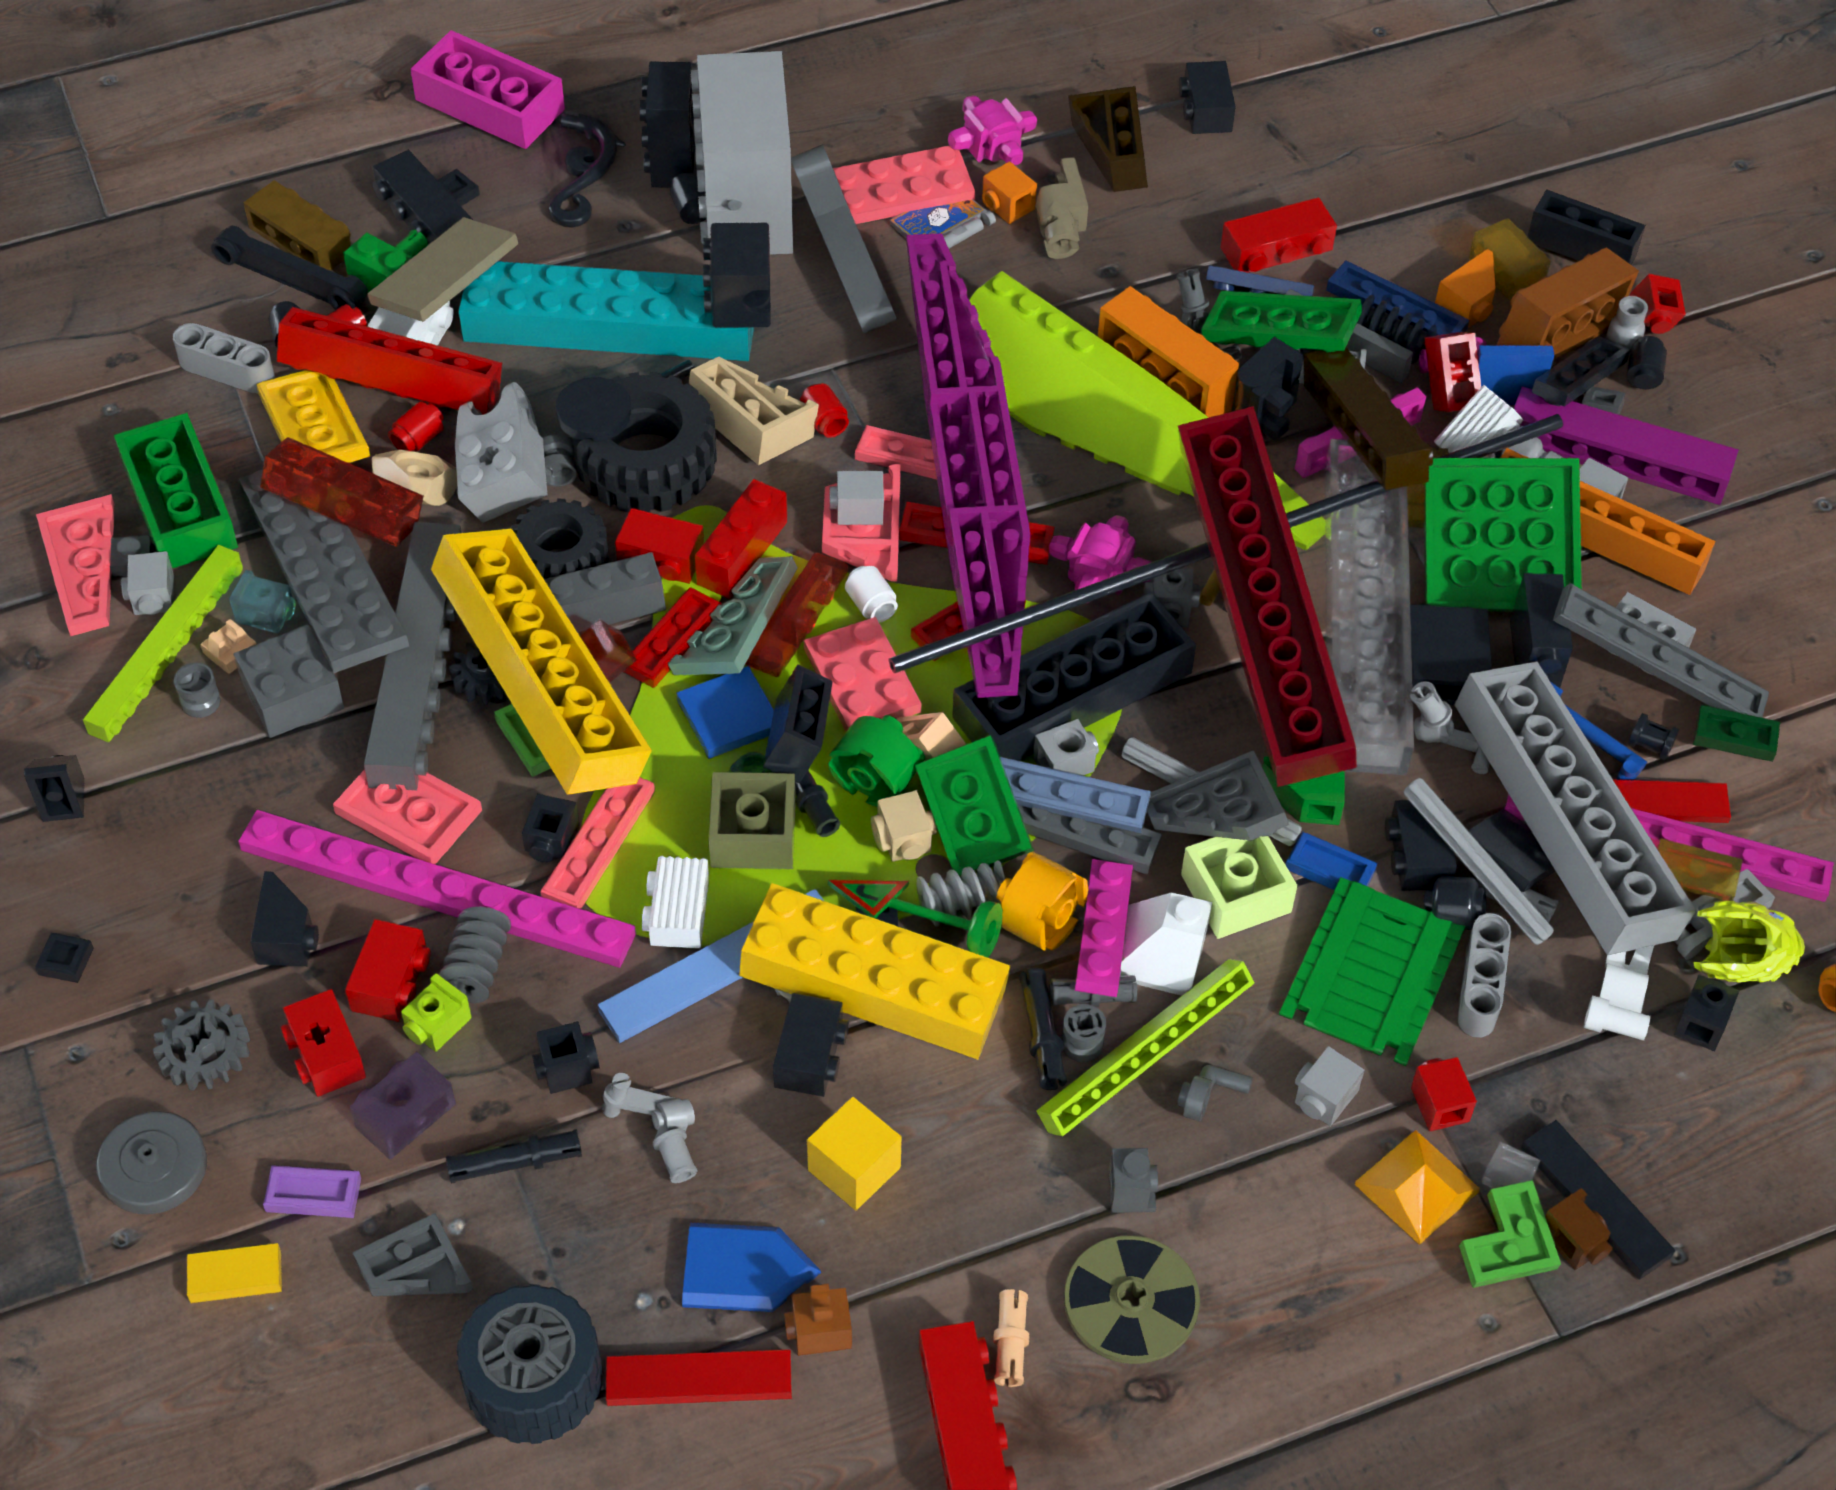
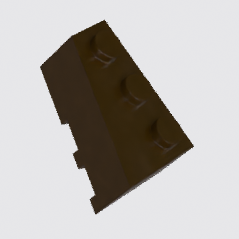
M1136 86L1068 95L1072 126L1113 192L1147 188L1148 183Z

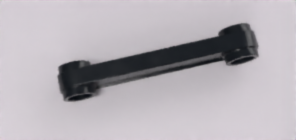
M234 225L223 229L211 245L212 253L220 262L226 265L238 264L327 302L335 310L345 304H348L352 309L355 307L359 308L368 295L366 285L359 278L353 275L341 276L249 237L246 232Z

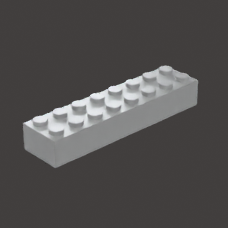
M1532 662L1470 673L1455 703V707L1607 956L1677 940L1696 909L1539 663Z

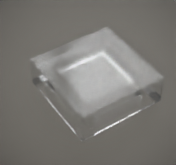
M1499 1142L1481 1183L1494 1189L1531 1181L1541 1160Z

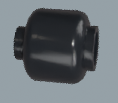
M1441 876L1436 879L1433 890L1425 891L1424 910L1432 911L1436 918L1463 925L1465 930H1472L1475 920L1480 915L1486 914V889L1479 887L1475 878Z

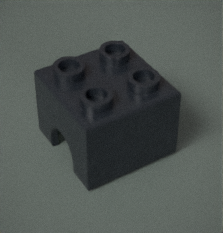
M766 222L712 223L710 238H703L704 260H710V264L703 265V286L711 287V291H704L705 313H712V324L715 328L769 327L771 324L769 224Z

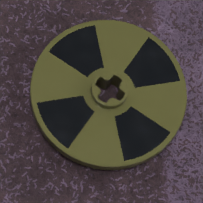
M1117 1236L1094 1244L1078 1257L1070 1269L1066 1280L1064 1306L1073 1331L1092 1351L1116 1362L1143 1364L1167 1357L1186 1342L1197 1322L1200 1309V1294L1192 1270L1174 1250L1146 1237ZM1126 1292H1132L1135 1298H1140L1138 1306H1131L1129 1300H1124Z

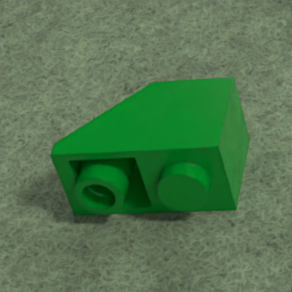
M1264 756L1262 768L1281 806L1298 822L1328 825L1340 824L1345 803V771L1277 787L1269 757Z

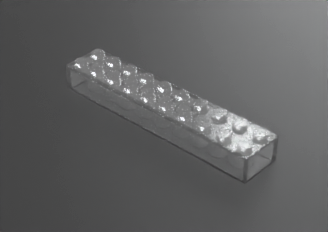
M1330 440L1325 465V499L1377 480L1346 440ZM1406 486L1325 515L1326 648L1357 752V768L1346 771L1407 775L1414 749L1413 701L1410 698V694H1412Z

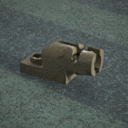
M1075 157L1061 159L1060 173L1055 174V184L1040 188L1035 205L1041 229L1040 232L1044 239H1046L1044 240L1048 257L1053 259H1063L1075 254L1079 250L1078 241H1080L1078 232L1086 231L1088 202Z

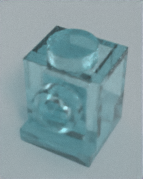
M250 570L244 571L229 598L236 623L279 634L285 621L292 618L296 607V601L292 597L289 585L255 577L253 571Z

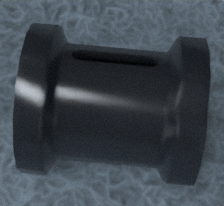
M1642 713L1634 727L1628 745L1631 747L1639 745L1659 754V758L1666 761L1678 736L1679 729L1676 727L1669 729L1648 720V715Z

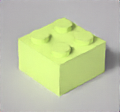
M1261 836L1251 841L1214 837L1185 847L1181 876L1194 898L1212 902L1209 925L1217 939L1292 912L1297 884L1269 836Z

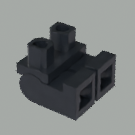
M1275 336L1239 369L1234 405L1235 411L1254 406L1261 433L1277 441L1289 429L1290 420L1283 415L1296 403L1303 355Z

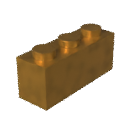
M273 180L243 202L249 228L283 251L327 270H332L345 260L343 252L351 246V233L348 227L342 221L335 220L324 213L316 204H310L301 198L293 189L286 188Z

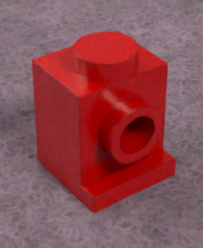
M1648 274L1630 293V296L1639 297L1647 303L1648 311L1644 324L1649 326L1655 334H1663L1670 331L1686 315L1680 280Z

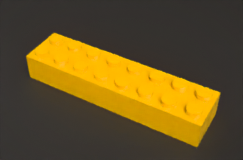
M512 529L443 535L431 571L566 794L637 784L652 750Z

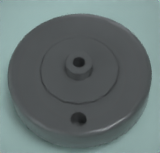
M164 1111L137 1114L118 1124L102 1142L96 1160L97 1176L107 1197L121 1209L136 1214L161 1213L182 1204L200 1186L207 1168L206 1149L195 1126L177 1114Z

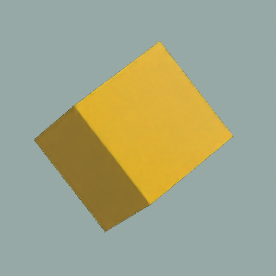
M852 1097L807 1139L808 1171L857 1211L901 1168L902 1136L856 1098Z

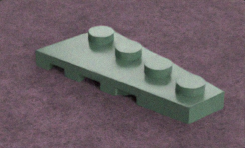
M793 557L759 558L731 590L734 597L723 605H718L710 616L713 621L704 632L696 631L687 641L690 646L683 656L675 655L668 663L674 675L740 673L798 568Z

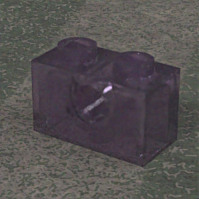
M416 1051L407 1060L397 1062L390 1069L387 1076L373 1088H367L362 1091L355 1099L354 1104L350 1106L356 1129L391 1160L455 1106L456 1102L451 1082ZM399 1100H408L404 1105L393 1106Z

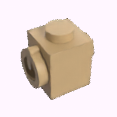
M917 790L878 800V815L871 817V826L877 847L882 852L888 850L892 862L902 859H916L925 853L931 852L932 835L937 833L936 823L932 812H925Z

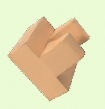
M229 619L226 621L225 626L217 632L213 631L208 639L200 645L205 656L230 674L237 669L233 653L254 646L257 643L247 635L242 627Z

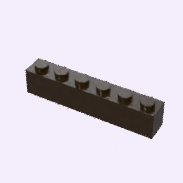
M1347 347L1344 351L1325 352L1320 350L1304 353V387L1384 490L1429 482V466L1433 465V452L1430 445L1422 440L1416 428L1411 426L1403 417L1402 411L1396 408L1389 400L1387 393L1382 391L1376 384L1374 377L1366 372L1360 360L1355 358Z

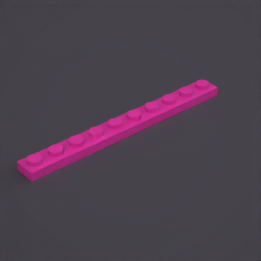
M256 810L238 841L241 851L457 918L463 910L470 907L493 908L509 917L511 929L506 933L618 968L621 967L636 936L634 925L260 810Z

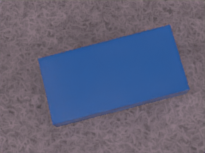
M1303 831L1286 861V867L1290 872L1332 890H1335L1340 877L1368 886L1378 864Z

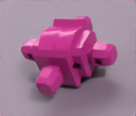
M974 95L966 97L962 106L965 120L964 127L949 133L948 144L954 150L968 149L978 163L986 158L992 162L1004 160L1006 163L1010 161L1014 165L1020 164L1023 159L1021 135L1032 131L1036 127L1037 117L1031 111L1018 112L1007 98L1000 103L993 99L982 101Z
M1118 515L1111 517L1106 524L1100 522L1095 524L1093 528L1085 522L1074 540L1073 537L1053 536L1049 545V553L1053 557L1063 561L1069 560L1068 578L1072 582L1074 581L1075 590L1151 563L1150 560L1142 557L1134 558L1136 540L1128 533V520ZM1120 590V591L1115 592V593H1116L1117 595H1119V594L1122 593L1123 590Z

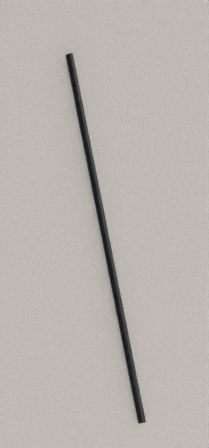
M1555 414L1438 458H1482L1563 427V420L1560 415ZM1375 480L1286 513L1291 528L1395 489L1385 491L1380 483ZM1207 542L894 656L889 658L890 668L893 673H898L1211 557Z

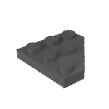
M1254 750L1151 792L1147 808L1154 829L1251 841L1261 836H1269L1278 829L1289 825L1285 812Z

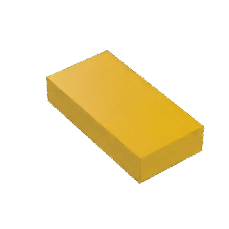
M278 1243L187 1254V1296L190 1303L282 1292L281 1250Z

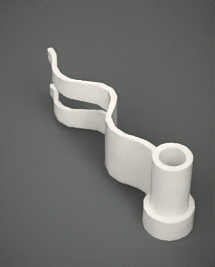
M1654 945L1636 949L1629 965L1625 964L1626 952L1607 956L1605 962L1606 972L1600 997L1592 995L1583 1028L1599 1033L1604 1029L1644 1041L1649 1027L1650 1016L1642 1014L1641 1011L1649 980L1647 973Z

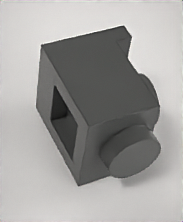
M1112 1148L1109 1168L1111 1212H1156L1155 1191L1158 1190L1157 1165H1150L1148 1148Z

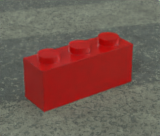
M1317 197L1224 222L1220 248L1234 270L1248 273L1256 272L1261 269L1290 263L1294 260L1333 250L1337 224L1321 199Z
M756 479L751 481L695 554L697 585L728 599L733 596L731 590L756 561L762 557L786 525V492Z

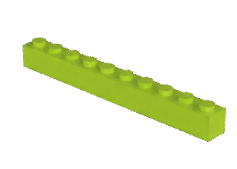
M221 545L215 548L84 717L83 721L89 735L109 743L121 731L125 721L134 714L138 704L148 696L151 687L156 681L161 679L164 670L170 663L174 662L177 653L189 642L190 636L202 625L203 619L215 608L217 601L228 591L233 580L241 574L243 565L239 552Z
M1232 959L1225 961L1036 1110L1047 1132L1063 1137L1251 987L1255 982L1244 961Z

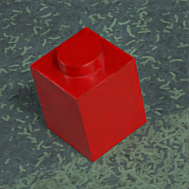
M1458 1057L1447 1060L1434 1058L1417 1066L1411 1090L1429 1132L1470 1122L1477 1100Z

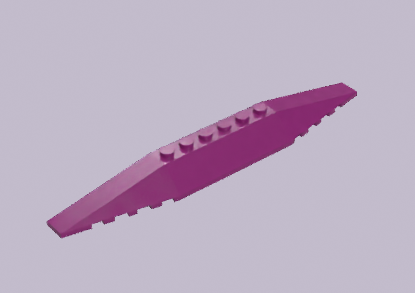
M942 233L906 235V245L924 398L950 566L963 630L965 631L1024 609L1030 528L1001 363L991 350V341L986 330H982L978 321V312L968 299L967 288L963 279L959 278L956 272L955 261ZM1023 627L967 647L977 698L1017 695Z

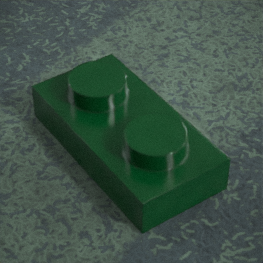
M1701 705L1697 714L1693 745L1773 762L1777 753L1780 721Z

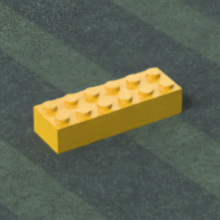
M771 883L742 947L739 976L789 994L796 993L843 1002V1013L978 1060L1004 995L1010 965Z

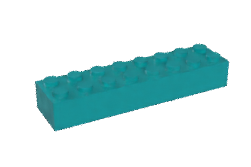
M497 261L464 288L459 307L463 342L708 359L721 357L725 360L749 361L754 327L715 328L713 326L712 313H705L704 291H711V287L703 286V275Z

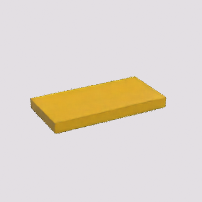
M304 370L256 384L258 394L297 477L370 457L369 447L335 379L329 378L322 373Z

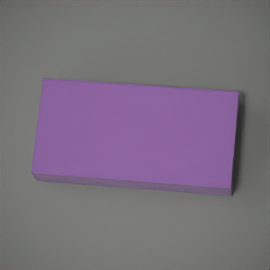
M272 1165L263 1203L265 1212L354 1218L361 1175L359 1171Z

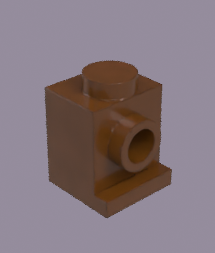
M1582 1188L1550 1208L1545 1216L1557 1251L1574 1270H1577L1587 1262H1590L1592 1265L1599 1263L1613 1249L1607 1242L1611 1232L1607 1229L1605 1220L1597 1211L1590 1210L1584 1203L1588 1194Z

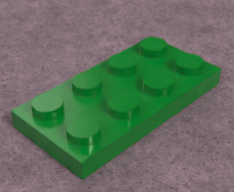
M1221 291L1201 331L1207 341L1216 342L1220 345L1246 344L1254 347H1263L1275 336L1295 350L1305 348L1319 349L1325 352L1344 351L1362 313L1361 299Z

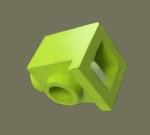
M436 973L430 978L431 984L401 1011L405 1034L417 1045L424 1043L435 1052L472 1018L467 996Z

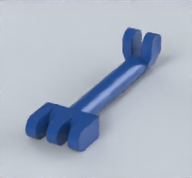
M1551 682L1556 692L1561 697L1563 690ZM1565 705L1586 739L1623 764L1616 780H1635L1646 766L1647 761Z

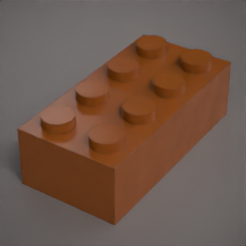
M1606 247L1592 255H1586L1582 260L1570 266L1566 265L1559 272L1549 277L1545 276L1527 288L1519 289L1511 299L1510 305L1512 308L1508 318L1499 329L1500 338L1497 345L1553 346L1554 359L1608 331L1611 319L1617 314L1620 300L1629 296L1639 270Z

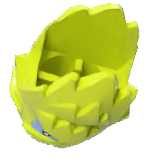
M1718 901L1714 902V906L1699 910L1697 913L1698 917L1706 918L1712 925L1713 937L1705 945V948L1710 951L1708 957L1702 962L1693 963L1695 969L1707 974L1709 978L1724 979L1728 982L1736 983L1746 981H1759L1761 983L1769 980L1773 982L1782 973L1788 974L1793 965L1797 966L1800 956L1804 954V940L1795 928L1794 921L1785 913L1769 910L1766 906L1757 902Z

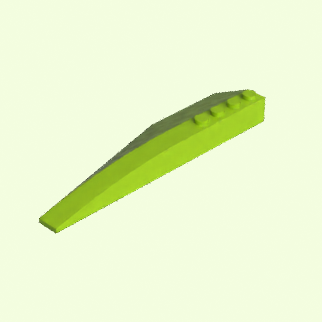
M999 272L975 291L969 301L971 305L975 306L982 330H986L991 341V350L1001 363L1009 415L1036 434L1045 437L1048 433L1061 439V444L1075 450L1078 446L1094 453V459L1105 464L1115 462L1124 466L1125 472L1174 494L1180 495L1184 492L1194 497L1180 449L1178 425L1209 417L1134 361L1005 272ZM1274 473L1286 513L1309 505ZM1321 516L1290 529L1295 545L1303 550H1307L1330 530L1331 525Z

